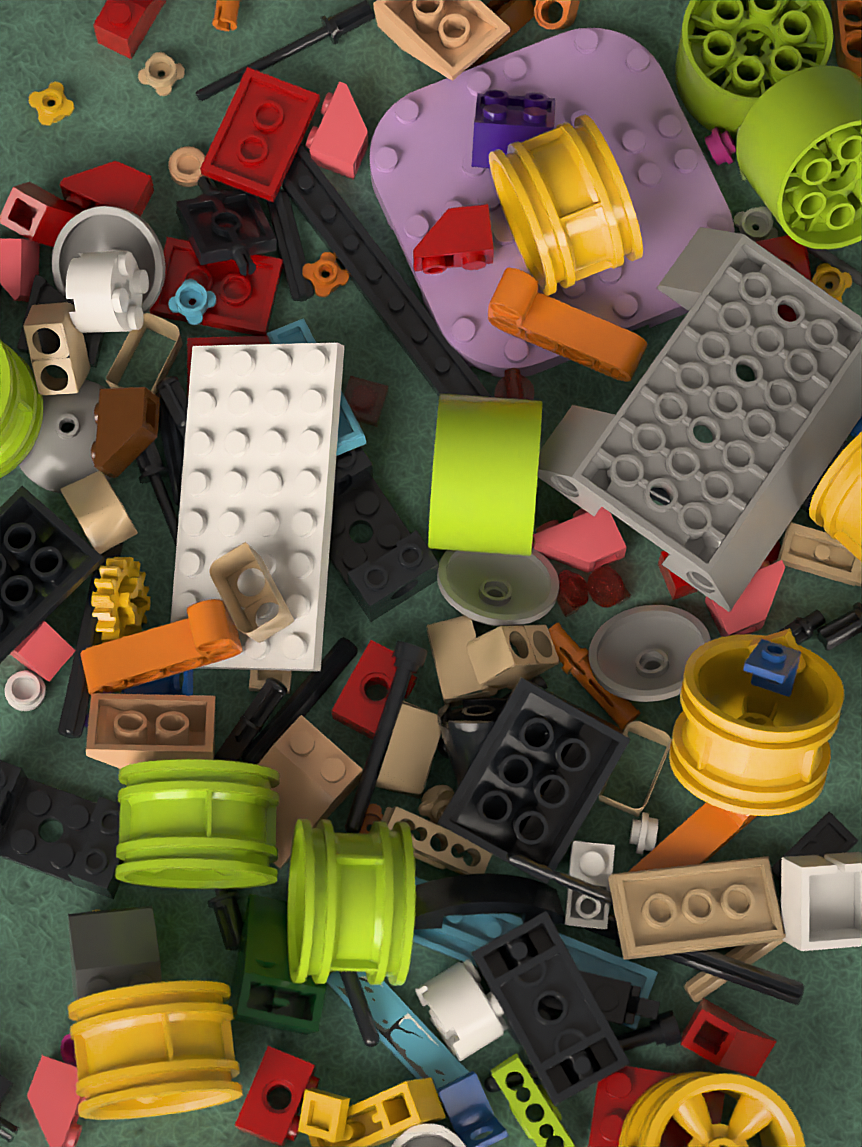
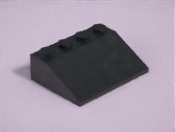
M21 486L0 507V663L105 561L102 555L24 486Z
M520 677L437 823L511 865L513 864L506 858L508 853L527 857L555 871L631 739L625 731L604 719ZM522 870L545 884H548L550 880L549 878L540 877Z

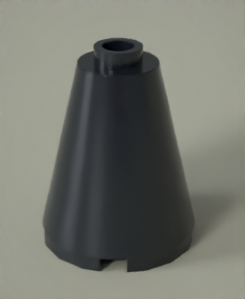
M491 697L463 699L462 708L452 710L451 703L438 709L437 722L457 785L461 782L507 702L506 699Z

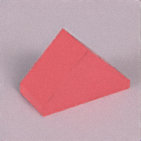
M0 238V284L15 301L29 302L35 275L39 276L40 243L28 239Z

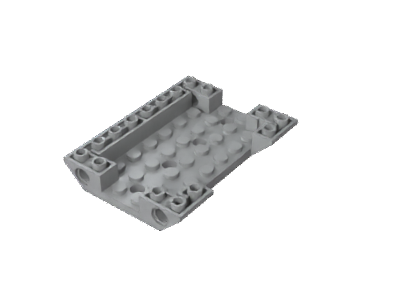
M700 227L657 286L658 290L689 312L616 415L580 406H571L539 451L538 477L592 516H595L599 509L603 507L668 553V556L662 563L663 566L729 612L862 416V317L746 235ZM787 305L791 307L796 314V321L788 322L783 320L778 314V306ZM746 365L750 367L754 372L755 380L752 382L741 380L736 374V366ZM698 425L707 427L712 433V442L702 443L698 441L693 434V428ZM654 487L664 489L669 495V504L661 506L654 503L650 497V489Z

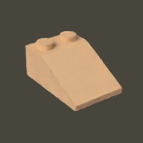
M376 0L373 3L377 26L403 51L452 81L510 32V27L480 0Z
M91 693L86 756L120 769L127 765L148 761L180 759L214 760L215 696Z
M302 715L275 742L258 764L280 773V784L271 789L279 794V806L276 807V848L278 849V860L273 862L279 869L290 859L293 833L297 820L309 819L311 827L316 828L320 819H327L356 788L363 772L360 766Z

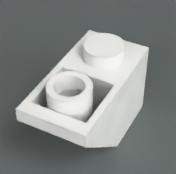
M572 841L569 875L610 891L608 877L612 875L615 845ZM567 888L565 925L607 929L609 905Z

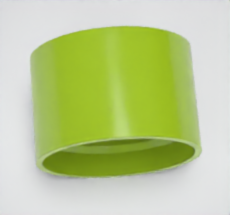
M690 0L684 14L675 64L677 90L689 113L708 130L711 131L717 127L721 133L728 131L732 139L736 140L738 128L741 127L750 108L765 92V86H768V82H771L773 86L781 79L797 71L815 66H827L833 44V27L824 1ZM730 13L735 18L732 20H724L720 16ZM792 27L800 35H791L785 29ZM699 29L710 32L707 36L696 35ZM751 30H756L759 32L757 34H752ZM716 47L722 55H714L709 49ZM760 51L759 57L757 55H753L754 53H758ZM800 53L812 54L813 62L802 58ZM788 64H790L794 68L790 71H783L779 69ZM725 71L727 79L721 87L711 81ZM753 77V81H745V79Z
M815 66L797 71L771 86L757 99L748 111L737 138L736 155L738 165L747 181L791 239L803 246L814 249L845 247L862 240V79L854 72L836 66Z
M440 393L431 486L429 549L531 556L543 401Z

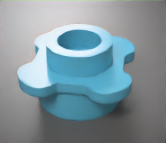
M187 279L178 288L176 295L169 299V309L173 313L179 312L185 316L189 324L198 325L203 321V314L206 310L215 306L216 296L211 291L206 292L205 288L198 284L196 280ZM195 299L196 303L190 305L189 300Z

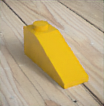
M432 1077L410 1080L348 1108L342 1141L332 1142L312 1135H308L312 1147H375L398 1138L413 1126L433 1124L446 1118Z

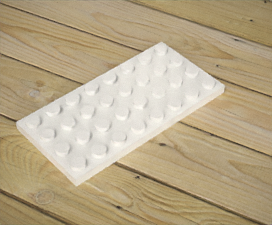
M339 343L192 346L170 623L187 619V608L195 603L212 599L222 600L210 577V566L215 560L244 542L262 557L295 620L289 626L261 643L238 630L242 652L235 657L198 667L200 669L321 671L344 346ZM255 568L245 570L238 579L239 591L248 597L259 594L265 584L263 573ZM269 602L263 604L257 610L255 619L258 627L277 615L279 605Z

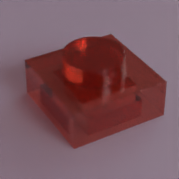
M350 375L344 397L358 422L378 426L389 386Z

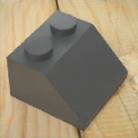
M152 905L68 914L72 984L75 1001L109 990L162 982Z

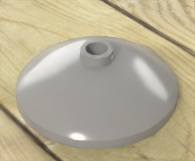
M116 206L90 208L74 216L59 233L53 249L52 273L57 290L66 296L68 267L73 258L81 257L78 253L128 251L135 258L139 270L144 269L148 274L149 288L147 293L142 294L143 314L146 313L160 295L164 284L166 268L164 252L153 229L137 214Z
M85 380L78 393L42 395L43 420L37 440L26 458L18 465L32 482L46 490L62 494L60 488L99 471L94 467L91 447L93 442L96 441L97 434L94 408L96 403L99 402L100 389H106L105 387ZM65 423H73L75 425L73 431L69 433L62 432L61 427Z
M533 547L531 556L447 550L439 562L437 571L439 589L450 605L466 617L491 626H518L542 618L554 606L559 591V579L556 570L550 561Z
M667 605L634 607L613 616L595 633L589 647L591 671L596 681L605 690L618 697L640 702L665 700L680 694L684 669L689 656L698 647L711 641L705 625L697 617L683 609Z

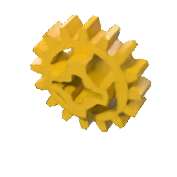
M133 557L106 559V566H100L99 568L101 579H95L94 581L97 591L92 592L91 600L92 606L96 609H94L92 615L93 617H98L96 631L102 632L101 640L103 642L142 632L141 624H147L148 620L144 613L150 611V597L147 596L149 586H144L146 573L140 572L141 563L134 561Z

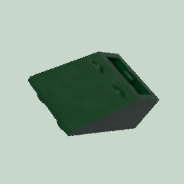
M249 894L230 991L231 997L228 1005L233 1010L232 1020L304 1035L318 1032L326 983H314L312 975H307L304 983L292 982L288 960L287 902Z

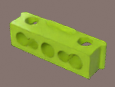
M515 1053L491 1069L492 1076L510 1103V1110L527 1137L533 1139L537 1147H547L546 1141L548 1137L543 1136L540 1132V1127L543 1124H550L553 1127V1135H558L564 1140L563 1147H577L561 1122V1113L552 1104L543 1085H537L531 1074H529L518 1053ZM516 1071L522 1074L524 1078L523 1087L528 1088L531 1093V1097L528 1100H520L517 1096L518 1089H512L507 1085L506 1077L510 1072ZM537 1103L543 1107L544 1117L541 1120L533 1121L529 1119L526 1109L530 1104Z

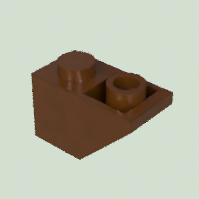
M146 387L100 389L99 402L96 403L94 408V418L97 424L96 441L93 442L91 447V457L96 469L109 478L118 477L157 438L159 397Z

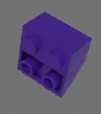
M489 90L485 94L477 93L471 167L490 168L489 153L491 151L500 149L506 155L508 154L509 144L516 141L523 142L553 130L556 98H548L547 95L542 93L512 96L501 90Z

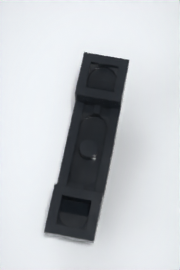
M494 873L465 874L436 879L415 886L414 930L442 929L444 916L520 913L524 924L547 911L553 924H564L565 915L557 890L545 883L521 876Z

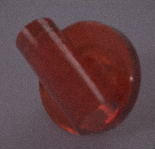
M511 368L505 370V376L498 381L495 387V397L534 400V387L529 379L521 375L520 369Z
M608 563L594 570L588 577L587 588L589 595L601 607L609 608L617 604L620 605L632 596L624 586L620 575Z
M563 570L558 574L559 591L556 601L564 616L568 617L578 612L579 608L588 602V585L581 575L569 570Z

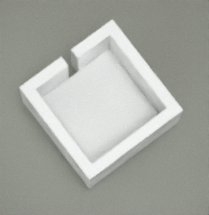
M862 853L824 854V858L818 855L782 857L781 918L785 932V938L782 939L784 942L800 951L862 946Z

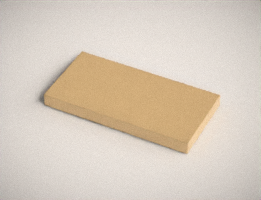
M769 856L616 873L608 877L624 960L774 942L785 938Z

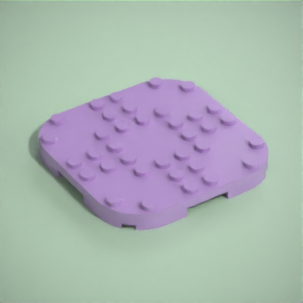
M580 28L555 35L466 70L453 81L446 78L411 92L392 105L381 118L375 129L370 146V173L376 197L391 230L395 232L422 292V299L428 313L438 325L443 336L457 350L469 367L473 366L492 373L491 376L505 378L529 376L567 362L569 359L503 332L488 321V305L505 269L511 267L528 274L530 272L508 226L493 182L491 169L471 167L477 93L485 94L489 90H501L512 96L542 93L547 95L548 98H556L554 129L557 125L568 122L574 127L576 117L583 114L588 115L605 138L629 192L642 237V258L630 261L624 256V264L615 269L610 267L575 282V285L566 289L557 283L556 293L549 295V297L629 331L645 325H649L651 328L689 312L658 290L657 286L700 227L735 233L729 207L661 66L644 46L619 32L602 28ZM488 204L494 247L492 264H486L484 268L478 270H465L463 267L447 268L446 271L439 274H425L423 271L414 272L413 249L448 208Z

